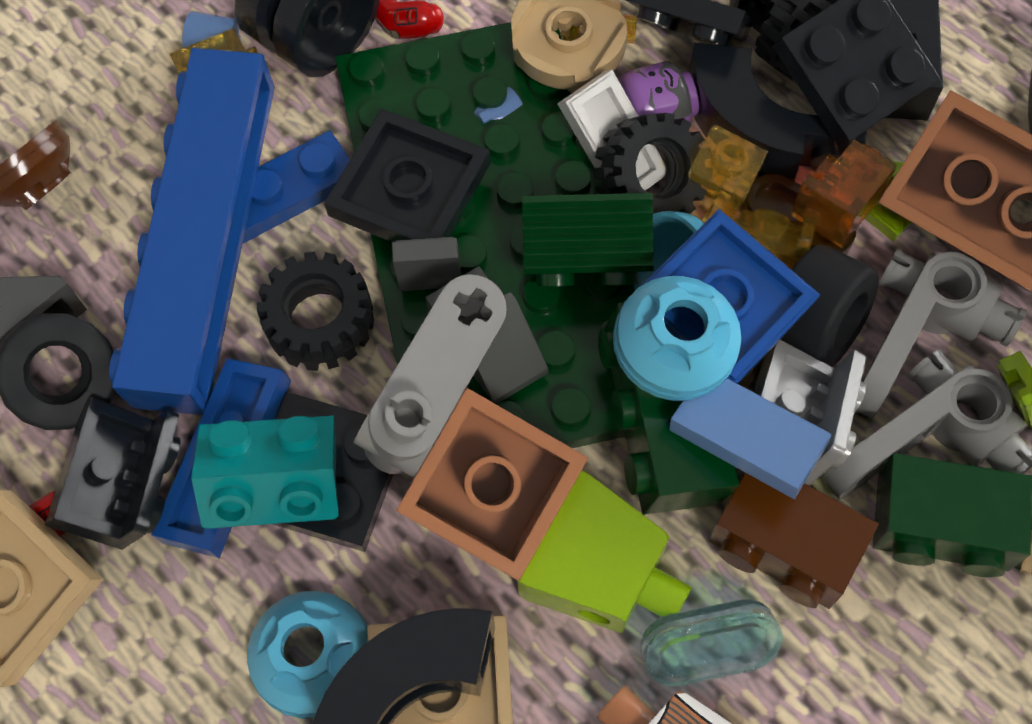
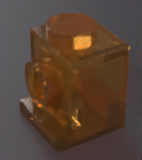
M854 139L838 159L832 155L827 156L815 174L806 177L801 184L791 216L842 248L882 198L897 165L885 159L875 148L861 144Z

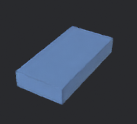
M726 379L717 389L706 396L683 401L670 422L671 432L794 500L827 448L832 435L729 379Z

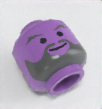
M670 61L630 70L619 77L618 81L638 116L651 113L675 114L674 119L685 118L691 123L692 117L696 116L699 112L698 93L691 74L687 70L681 72Z

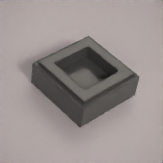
M441 237L392 242L393 264L400 292L440 289L451 280L461 276L457 238Z

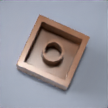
M466 388L396 511L519 581L582 471L588 457Z

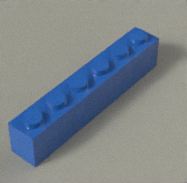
M192 48L187 71H181L178 75L176 97L179 105L175 122L169 123L164 133L166 160L162 176H157L154 179L151 188V205L153 209L149 231H144L138 242L139 275L136 287L131 288L127 292L124 301V320L127 326L122 347H117L114 350L109 366L110 381L113 384L112 388L132 408L155 411L167 409L175 413L202 415L211 396L275 89L263 54Z

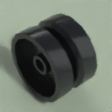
M235 0L234 14L240 30L271 52H276L280 58L307 77H324L337 69L335 56L353 53L362 44L378 12L379 0Z

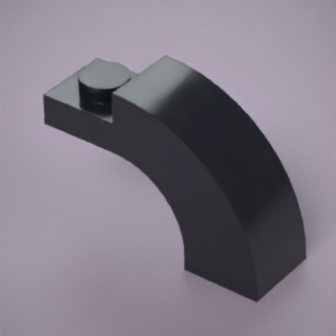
M694 42L689 73L694 80L699 99V112L694 117L706 138L726 158L755 175L779 174L795 181L799 166L812 167L815 171L823 174H835L841 171L854 172L866 143L867 130L839 148L818 115L799 113L784 108L771 100L760 89L752 72V49Z
M465 608L437 610L411 617L382 631L364 644L337 673L324 694L313 724H392L406 708L430 695L459 692L480 696L495 631L492 611Z

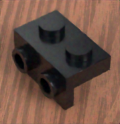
M91 397L85 403L77 421L45 525L121 550L143 537L146 533H152L161 518L165 504L164 496L158 494L163 474H166L172 468L180 449L181 440L179 437L174 436L179 414L166 409L152 420Z

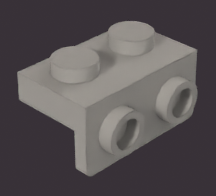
M779 340L763 358L754 393L832 434L827 448L805 484L811 485L829 467L837 469L842 466L854 447L856 433L850 429L854 413L861 405L867 390L866 383L861 381L866 356L856 350H852L836 368H833Z

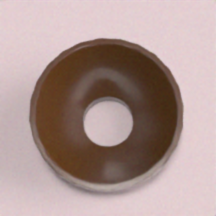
M57 120L53 121L0 164L1 207H22L24 210H27L71 173L68 170L70 139Z

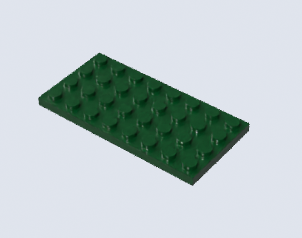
M511 22L335 56L354 153L380 109L387 110L490 150L491 164L451 237L457 238L461 276L480 266L487 278L499 287L503 295L511 292L515 296L548 366V374L496 405L571 448L626 437L624 430H618L613 421L611 396L612 392L616 389L611 368H604L601 363L598 336L600 330L607 324L617 303H624L635 292L634 284L601 285L600 273H575V285L537 286L536 274H524L522 196L598 194L596 189L603 186L602 178L594 179V166L557 104L572 93L567 89H558L541 84L517 66L513 55ZM557 29L555 32L559 35V39L562 40L560 31ZM507 87H511L517 93L523 105L504 118L490 120L482 124L474 114L477 107L487 109L501 106L507 99ZM371 234L398 365L430 312L427 308L425 297L438 289L400 292L393 264L392 242ZM473 376L466 388L490 401Z

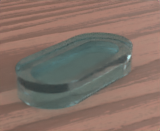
M742 599L674 613L657 619L645 630L640 642V651L648 673L655 681L667 686H684L757 670L767 665L778 654L782 645L783 634L773 613L765 604L752 599Z

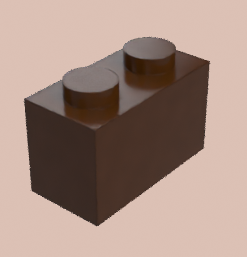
M745 473L739 483L740 486L735 490L719 518L709 542L720 547L718 551L719 556L731 566L747 573H754L756 569H759L780 581L779 589L791 600L809 608H817L818 604H821L830 609L844 594L879 523L805 483L794 500Z

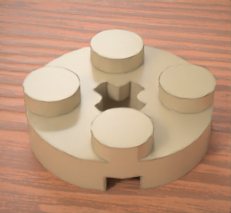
M520 0L512 14L511 29L514 61L528 76L546 86L567 89L573 93L602 72L614 71L624 56L627 45V22L621 13V4L618 0ZM572 25L579 27L580 38L572 41L559 39V35L555 32L557 29L567 31Z

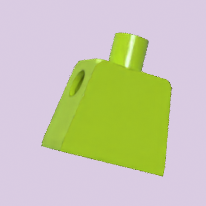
M584 471L580 472L521 579L517 581L519 597L618 633H623L637 604L674 624L692 586L657 568L666 551L670 538L669 535Z

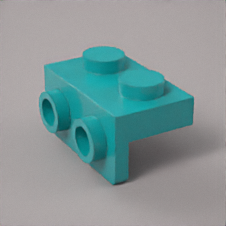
M294 416L288 419L245 422L230 420L214 424H199L191 479L201 526L210 529L336 519L339 515V504L336 487V429L334 416Z

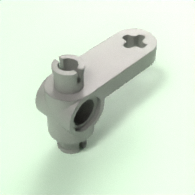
M897 248L879 281V285L882 287L886 286L907 298L862 382L866 383L867 390L856 412L871 420L874 418L921 329L933 334L953 333L969 342H972L980 332L1007 347L1022 324L1020 320L1022 321L1025 318L1027 310L1019 309L998 299L1003 286L987 279L979 263L965 254L943 252L936 255L931 252L926 263H923ZM936 289L948 292L955 300L943 297Z
M462 275L451 280L444 287L371 408L353 443L364 449L369 461L379 470L389 474L406 473L415 478L505 320L507 307L504 295L491 280L479 275ZM471 297L478 299L483 303L480 314L488 319V321L485 322L482 319L476 318L470 326L463 324L458 320L461 309L454 302L467 304Z
M941 349L932 352L930 355L931 359L927 356L908 374L911 381H915L925 392L926 396L856 445L843 465L837 469L830 467L821 477L838 499H842L878 474L893 453L904 455L931 434L945 447L960 451L973 466L977 467L984 461H987L995 470L1024 474L1032 467V449L1021 439L1019 434L1028 425L1013 410L1012 394L1006 383L994 373L983 369H976L972 365L959 372L945 357V353ZM957 403L971 406L979 415L980 420H974L964 415Z

